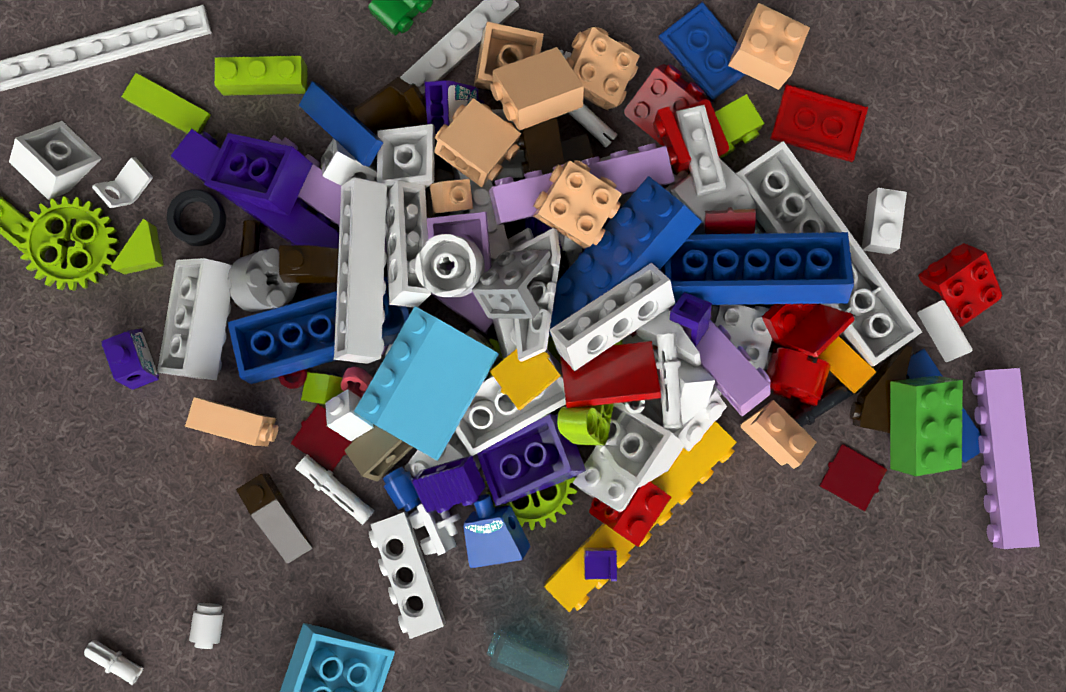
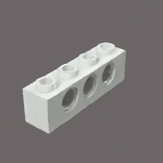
M396 181L386 194L389 198L385 220L388 226L386 248L389 305L418 307L431 295V292L419 282L415 270L416 257L428 241L425 185Z
M650 263L550 329L558 353L574 371L673 306L675 300L670 279L653 263Z
M403 512L370 524L372 530L369 531V538L372 546L379 548L382 557L378 559L379 567L383 576L388 575L391 587L388 588L392 603L394 605L398 603L401 615L398 616L401 630L403 633L408 632L409 638L412 639L444 627L446 621L414 529L408 518V512ZM391 539H399L403 543L404 548L401 554L396 555L389 550ZM408 567L412 570L413 580L406 583L400 580L398 575L400 568ZM419 596L423 601V609L418 611L411 609L408 604L409 597Z

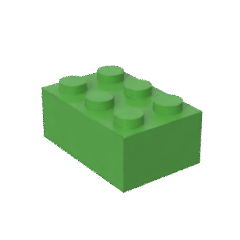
M929 376L890 382V469L913 476H921L962 468L963 380L942 376Z

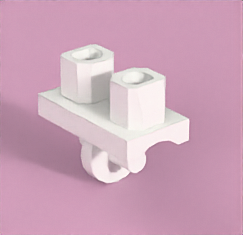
M420 504L417 506V510L409 515L408 518L415 530L425 526L429 533V537L420 540V545L425 555L437 553L439 556L457 546L453 535L458 532L453 522L461 519L459 513L450 516L448 510L442 513H437L436 510L426 513L423 505Z

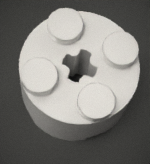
M441 234L430 238L416 257L415 270L419 282L431 293L440 297H462L473 292L472 289L480 281V277L485 271V262L480 249L474 242L456 235ZM454 262L455 267L451 271H447L446 266Z

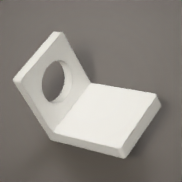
M132 157L114 181L96 183L92 188L109 208L134 203L153 177L136 157ZM105 189L115 192L119 199L110 197Z

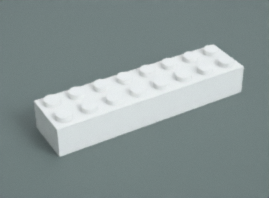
M784 141L736 173L745 182L757 206L755 209L756 219L766 233L848 232L854 279L849 302L822 305L853 314L855 320L840 335L871 367L877 365L922 333L919 326Z

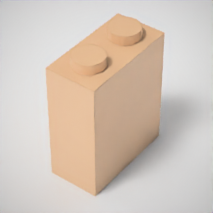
M558 47L493 70L494 83L490 85L493 97L496 101H501L507 120L513 121L519 131L583 107L584 86Z
M195 397L193 398L185 425L188 428L253 446H268L269 442L275 441L278 433V425H275L276 418Z

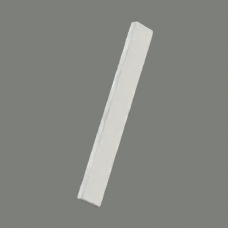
M205 6L192 7L0 60V92L211 34L212 31Z

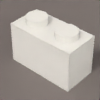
M877 188L869 194L862 242L863 251L890 255L900 249L907 192Z

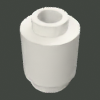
M198 603L197 610L193 611L189 641L195 643L194 647L212 649L213 644L220 643L224 613L221 612V605Z

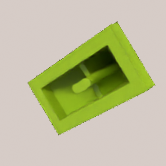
M144 219L141 221L111 265V268L115 271L129 274L164 266L156 226Z
M307 372L301 401L325 405L333 397L344 392L341 388L343 378Z

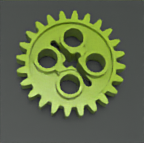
M63 196L60 205L52 198L50 199V208L41 203L39 204L40 214L30 211L29 213L34 220L33 222L23 221V224L29 230L28 232H19L18 235L26 238V242L18 244V247L27 250V253L23 254L20 258L22 260H31L26 269L29 271L38 270L35 274V279L41 280L47 276L45 285L51 287L57 281V289L63 290L66 283H68L69 289L76 291L77 283L86 289L88 288V279L94 283H99L98 273L108 275L103 267L105 264L109 266L113 264L109 256L118 255V252L111 249V245L119 243V240L110 237L117 229L106 227L111 222V218L107 216L100 219L103 213L101 208L92 211L93 203L87 201L82 207L80 198L76 197L71 204L69 198ZM76 219V224L72 230L71 221ZM56 220H62L64 224L63 230L58 234H53L51 231L52 223ZM92 226L94 229L93 236L90 239L83 240L80 236L82 228ZM70 239L75 241L74 247L70 246L67 248L63 246L64 241H70ZM50 248H56L58 252L57 259L53 262H47L45 259V253ZM85 253L88 257L87 265L83 268H77L75 258L79 254ZM67 255L68 265L66 269H63L62 265L65 262Z
M575 477L556 484L557 494L551 500L544 499L540 495V491H537L540 502L539 507H535L531 494L527 495L529 503L525 508H516L512 501L500 506L508 505L512 507L521 527H523L524 522H529L530 529L534 530L535 522L539 521L541 526L546 528L545 519L550 518L552 522L556 523V512L562 515L566 514L562 505L573 504L567 496L568 494L577 493L575 489L570 487V483L574 482Z

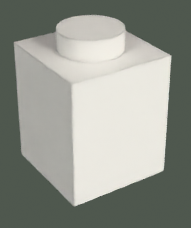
M347 389L325 403L326 420L329 428L346 439L353 441L374 428L373 423L354 412L361 398Z

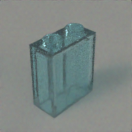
M502 628L500 635L494 632L486 655L491 656L489 666L549 692H559L569 668L567 655L505 628Z

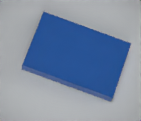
M703 1L658 37L695 83L704 91L711 102L746 75L728 66L737 42Z

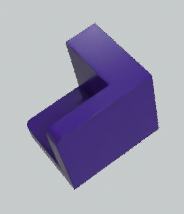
M684 292L670 311L669 320L692 329L691 341L695 347L709 328L712 303Z
M614 547L584 548L585 580L609 579L610 581H617V553Z

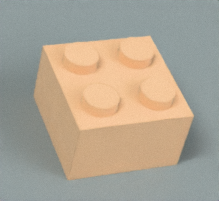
M758 3L746 20L728 66L779 90L792 75L810 27Z
M487 22L482 32L474 86L491 90L490 85L494 83V69L541 53L544 34Z

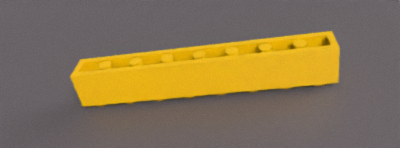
M716 421L690 451L682 449L669 471L650 481L672 497L651 529L657 523L662 526L673 515L670 510L678 502L681 505L684 504L693 495L692 487L698 481L701 484L706 482L714 473L711 468L718 461L724 463L735 452L732 447L737 442ZM603 523L544 583V588L568 612L573 608L578 611L590 599L587 594L594 587L600 589L609 580H585L584 548L614 547L617 553V567L621 568L630 559L631 555L628 552L635 545ZM650 532L647 533L639 547L644 545L650 539V537L652 536Z

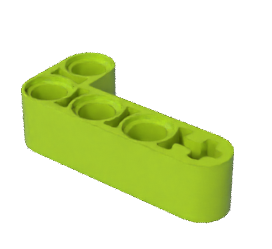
M620 340L614 345L623 344V340ZM614 403L567 409L562 407L557 419L559 432L573 444L604 446L609 437Z

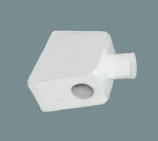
M334 138L332 139L321 158L323 177L341 186L354 177L377 182V165L375 160H373L370 167L364 166Z

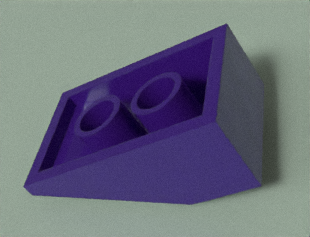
M228 133L204 185L268 211L289 216L313 163L292 146Z
M549 414L477 453L496 506L559 484L586 471L577 445L570 442L559 432L557 424L558 415Z

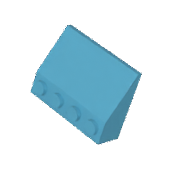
M415 306L354 412L438 461L499 353Z
M303 623L280 692H382L395 651L328 628Z

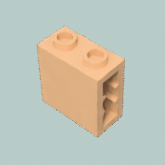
M591 27L583 32H579L572 42L573 52L566 61L584 86L583 98L606 110L621 105L626 97L625 88L628 81L637 72L638 66L636 63L640 55L633 52L630 45L610 38L608 32L602 28Z
M473 98L467 106L462 104L456 110L452 117L453 122L449 126L444 124L435 136L437 144L434 153L480 187H483L489 179L493 182L503 169L501 164L505 159L511 161L520 148L517 142L521 133L517 131L512 123L504 121L493 113L489 106Z
M569 160L563 166L558 164L552 172L549 180L553 183L547 193L542 191L536 199L533 207L537 210L533 217L549 227L557 229L559 233L581 247L587 248L591 247L592 244L597 245L603 237L605 229L602 227L607 218L612 219L619 210L621 203L618 200L622 193L615 189L617 185L605 177L598 179L589 173L591 169L586 164L575 160L574 163Z

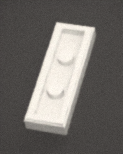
M705 105L676 111L675 117L678 128L692 159L689 169L696 196L726 190L727 185Z

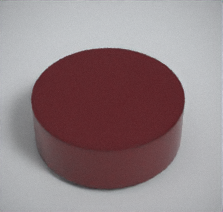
M304 369L279 376L278 378L283 386L289 389H297L304 385L308 371Z

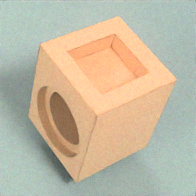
M470 179L441 181L430 185L433 214L473 209Z

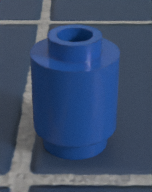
M403 466L386 475L383 481L386 484L384 488L398 511L404 508L408 512L420 505L421 501L412 484V475L409 471L406 472Z

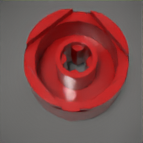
M773 348L766 369V374L771 380L769 383L770 391H774V395L790 399L792 395L800 398L801 402L817 406L818 401L821 399L831 365L819 358L814 363L811 358H808L809 355L786 348H778L776 350Z

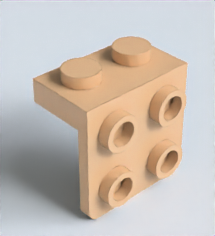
M774 400L741 424V428L781 466L788 463L793 469L798 467L817 443Z

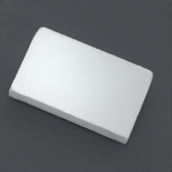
M945 301L935 302L917 312L945 362L972 352L971 345Z

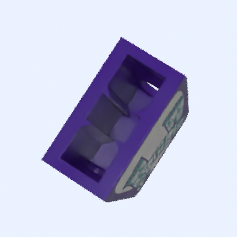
M450 80L425 82L427 125L433 124L435 126V136L444 124L449 126L453 122L452 117L462 104L467 106L473 98L485 104L483 100L479 99L478 89L475 86Z
M142 329L129 330L101 341L115 381L133 390L159 380Z

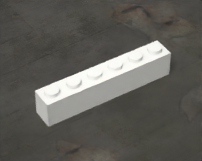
M356 177L341 186L334 359L368 364L381 359V354L384 350L382 325L385 320L383 296L386 291L384 267L387 262L385 238L388 233V226L385 220L389 198L386 195V184Z

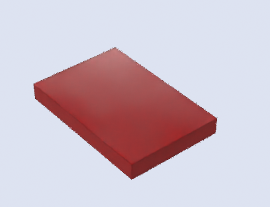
M786 84L770 139L779 142L784 141L789 145L853 162L868 107Z
M652 341L613 345L575 371L560 355L566 409L661 398Z

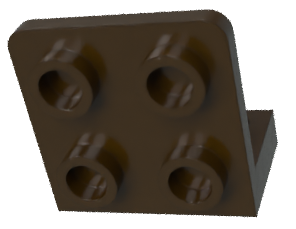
M400 77L395 78L354 109L356 118L376 136H378V131L427 125L426 106L424 107L421 102L423 98L421 91L414 83L410 85Z

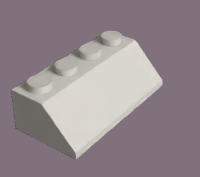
M205 258L176 260L157 373L217 380L222 366L220 359L222 346L226 341V321L231 311V295L229 292L231 282L228 279V273L232 265Z
M548 350L545 352L550 355L549 360L561 376L521 410L517 409L507 394L501 393L502 387L493 375L483 381L455 430L471 456L566 404L562 367L560 362Z

